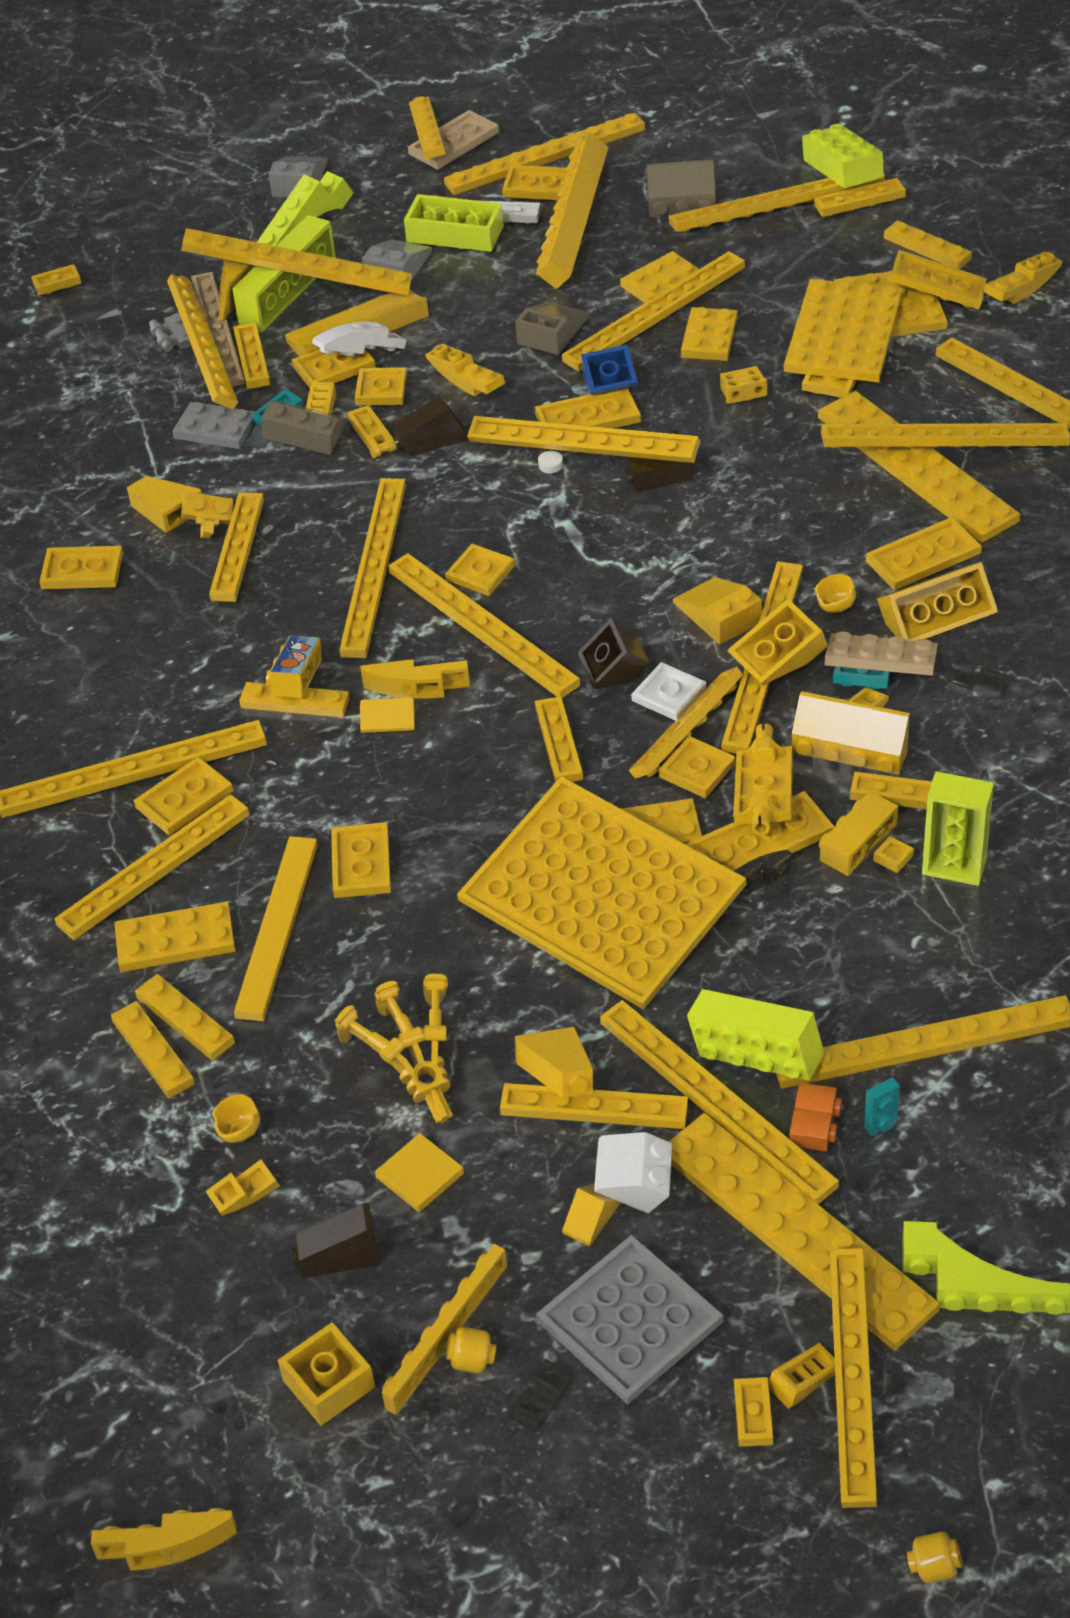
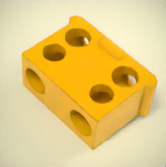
M757 366L720 374L721 390L726 397L727 404L748 401L767 395V378L762 376Z

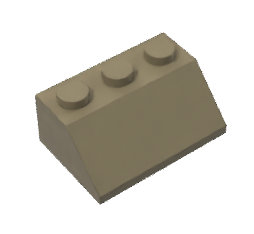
M713 160L646 164L649 217L669 216L716 205Z
M279 400L269 401L261 418L262 437L331 455L347 422V418Z

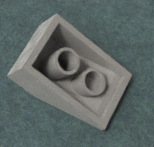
M285 156L273 162L269 172L272 197H288L304 174L320 181L327 164V158Z
M391 239L371 246L363 256L362 264L412 273V281L433 250L430 246Z

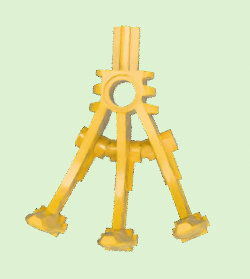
M428 974L423 980L425 1000L432 1007L429 1010V1025H425V1028H420L419 1026L413 1028L407 1015L402 1013L396 1002L398 992L400 991L398 983L396 981L385 982L376 988V993H374L378 1013L384 1017L392 1014L401 1032L399 1037H394L389 1041L377 1032H371L355 1021L358 1018L357 1011L354 1009V1006L350 1005L344 1008L334 1020L340 1042L347 1043L353 1034L379 1053L385 1062L390 1063L400 1073L399 1078L403 1084H407V1091L410 1095H413L414 1102L420 1103L426 1100L436 1124L444 1123L447 1119L453 1117L443 1093L448 1091L451 1084L447 1079L448 1074L445 1068H443L445 1062L441 1056H438V1041H446V1026L441 1025V1009H439V1004L442 1002L448 988L447 977L443 974ZM424 1040L431 1041V1061H424L418 1045L419 1042ZM404 1048H408L415 1065L414 1069L407 1059L400 1054ZM422 1075H429L434 1081L424 1084L418 1078Z

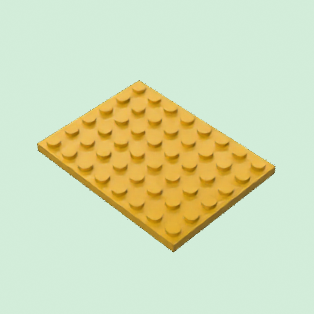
M561 776L457 893L458 901L644 1010L747 883L745 877Z

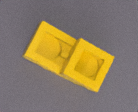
M259 1160L236 1178L232 1173L228 1174L209 1188L206 1193L223 1216L260 1200L280 1187L265 1163Z

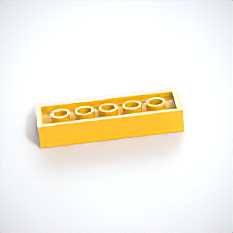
M410 289L408 296L390 292L285 334L286 342L300 357L320 349V347L312 343L314 337L344 324L365 321L378 322L389 328L388 332L428 317L427 297L419 296Z

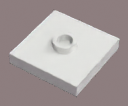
M661 662L631 694L632 701L676 721L706 689V681Z

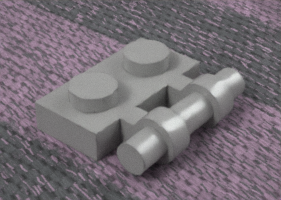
M179 313L165 317V324H161L155 319L149 322L152 335L157 338L158 345L166 352L171 351L173 346L178 345L180 350L192 346Z

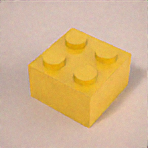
M333 1322L278 1359L284 1383L320 1426L375 1388L371 1366Z

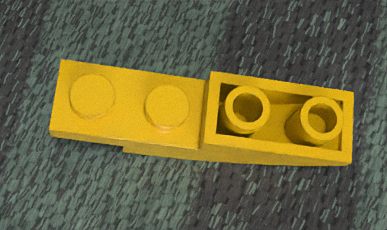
M1042 252L1016 263L1014 272L986 283L984 293L1000 301L1008 300L1015 304L1045 284L1062 266L1063 261L1056 258L1050 252Z
M445 344L437 345L432 351L425 354L426 359L446 379L470 395L476 396L481 392L489 394L505 384L502 374L474 364L472 355Z
M413 659L360 666L363 687L388 696L411 697L415 699L444 697V690L470 687L467 660L415 667Z
M220 1508L210 1509L208 1512L178 1510L172 1514H162L161 1527L141 1525L138 1528L121 1529L116 1526H109L103 1530H92L91 1545L97 1559L126 1558L130 1571L152 1569L188 1560L207 1552L237 1533V1526L232 1511Z

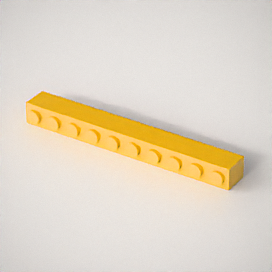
M589 131L583 137L579 136L573 144L574 151L569 156L570 163L565 169L567 173L561 182L563 186L557 195L559 199L553 208L555 212L549 221L551 225L545 234L547 238L541 247L543 251L537 260L536 274L556 289L571 277L608 151V146Z

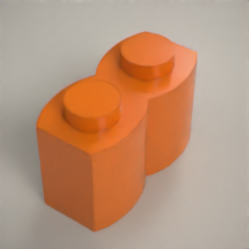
M799 1083L790 1128V1140L798 1147L827 1152L829 1142L835 1143L837 1124H833L834 1116L840 1117L842 1098H837V1088Z

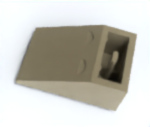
M551 302L528 307L515 321L517 344L559 355L588 319L590 312Z

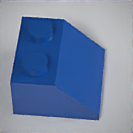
M628 345L581 354L582 372L587 391L591 395L638 385Z

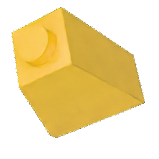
M145 476L127 487L131 506L165 533L189 520L181 518L182 495L184 491L202 494L199 488Z
M574 1027L515 1036V1058L517 1065L559 1096L567 1098L593 1093V1068Z

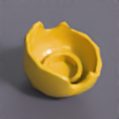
M834 574L823 578L815 587L818 604L822 610L828 613L843 612L850 608L856 599L853 581L844 574Z
M244 1094L231 1095L225 1098L212 1112L215 1121L214 1129L225 1142L238 1143L247 1140L255 1134L260 1124V1114L255 1103Z

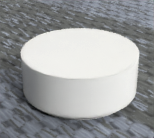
M556 451L542 453L538 457L539 469L549 474L560 471L563 467L562 455Z

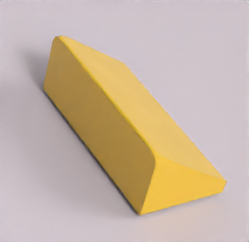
M409 697L361 700V733L415 730L414 699Z

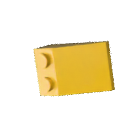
M224 259L220 281L218 320L223 321L236 309L232 288L256 265Z
M716 577L673 598V603L719 645L755 627L759 623L762 613V599L747 586Z
M787 599L727 651L761 685H765L808 664L828 645L823 631Z

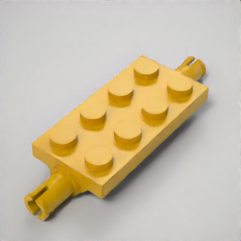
M759 724L756 727V738L749 749L738 750L736 754L735 825H752L751 829L757 835H760L761 828H763V835L767 834L770 831V822L778 823L792 820V746L780 747L772 739L773 727L770 724H765V730H762V724Z

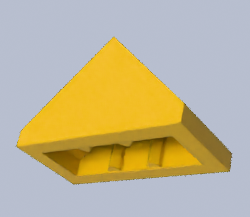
M595 1183L577 1188L562 1229L563 1234L589 1247L621 1204L619 1201L594 1192Z

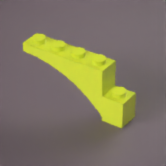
M328 171L321 181L304 174L257 242L276 246L307 215L317 217L337 208L342 210L354 192L343 178Z
M904 1221L902 1238L903 1273H913L915 1275L936 1274V1300L940 1303V1308L952 1311L978 1309L983 1312H993L995 1310L1014 1311L1016 1313L1047 1312L1052 1315L1070 1313L1069 1283L1049 1282L1003 1270L962 1249L937 1229V1222Z

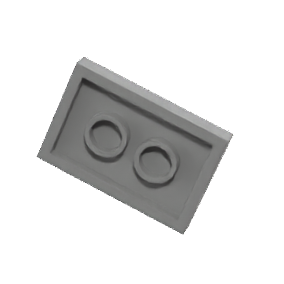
M190 402L172 430L174 439L240 449L255 424L252 419L254 411L235 408L233 410L223 406Z

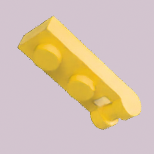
M369 405L347 412L348 421L366 444L373 458L381 456L383 452L388 451L390 453L397 450L393 437Z

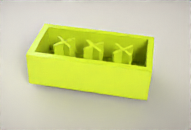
M833 124L828 129L813 130L810 134L802 136L804 161L844 189L884 177L883 152L843 125Z
M417 194L404 219L406 241L439 247L446 246L492 252L504 227L502 203Z
M935 771L927 796L923 875L979 886L987 860L993 782Z
M702 989L687 1014L699 1055L709 1060H719L736 1066H746L763 1072H773L790 1078L810 1081L824 1055L814 1013L810 1011Z

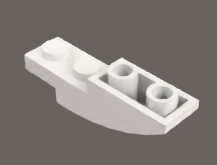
M365 321L344 324L329 329L314 337L312 343L320 347V351L323 353L334 354V351H340L343 355L354 356V353L363 354L365 348L375 349L376 346H381V348L389 351H395V348L405 349L406 339L396 333L388 332L389 328L378 322Z

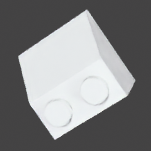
M646 1132L601 1136L598 1139L594 1192L650 1213L669 1197L672 1143Z

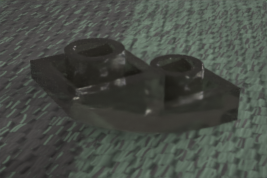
M789 850L772 852L753 859L736 869L734 872L745 877L747 883L739 894L741 896L745 895L751 889L757 888L762 881L771 887L779 880L785 879L791 872V852Z

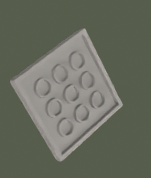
M632 1235L536 1313L537 1321L627 1405L723 1323V1314Z

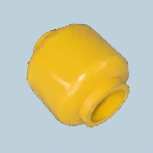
M460 1327L455 1334L450 1333L446 1360H450V1364L455 1370L480 1374L484 1371L486 1364H493L496 1344H490V1335L484 1330Z
M945 1532L916 1537L913 1541V1551L907 1552L911 1573L918 1572L921 1580L927 1584L953 1579L957 1575L958 1568H962V1557L956 1538L951 1539Z

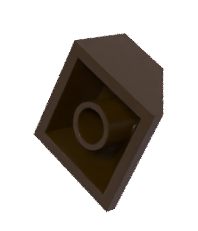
M612 617L578 651V656L592 688L596 690L633 681L650 663L634 628Z

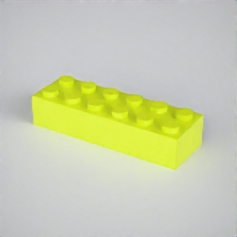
M307 215L276 245L278 247L336 258L331 222L311 215ZM255 266L232 288L239 325L256 322L258 332L262 333L316 277Z

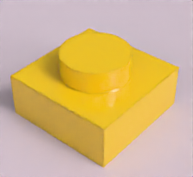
M889 836L874 852L873 861L898 873L913 857L914 848Z

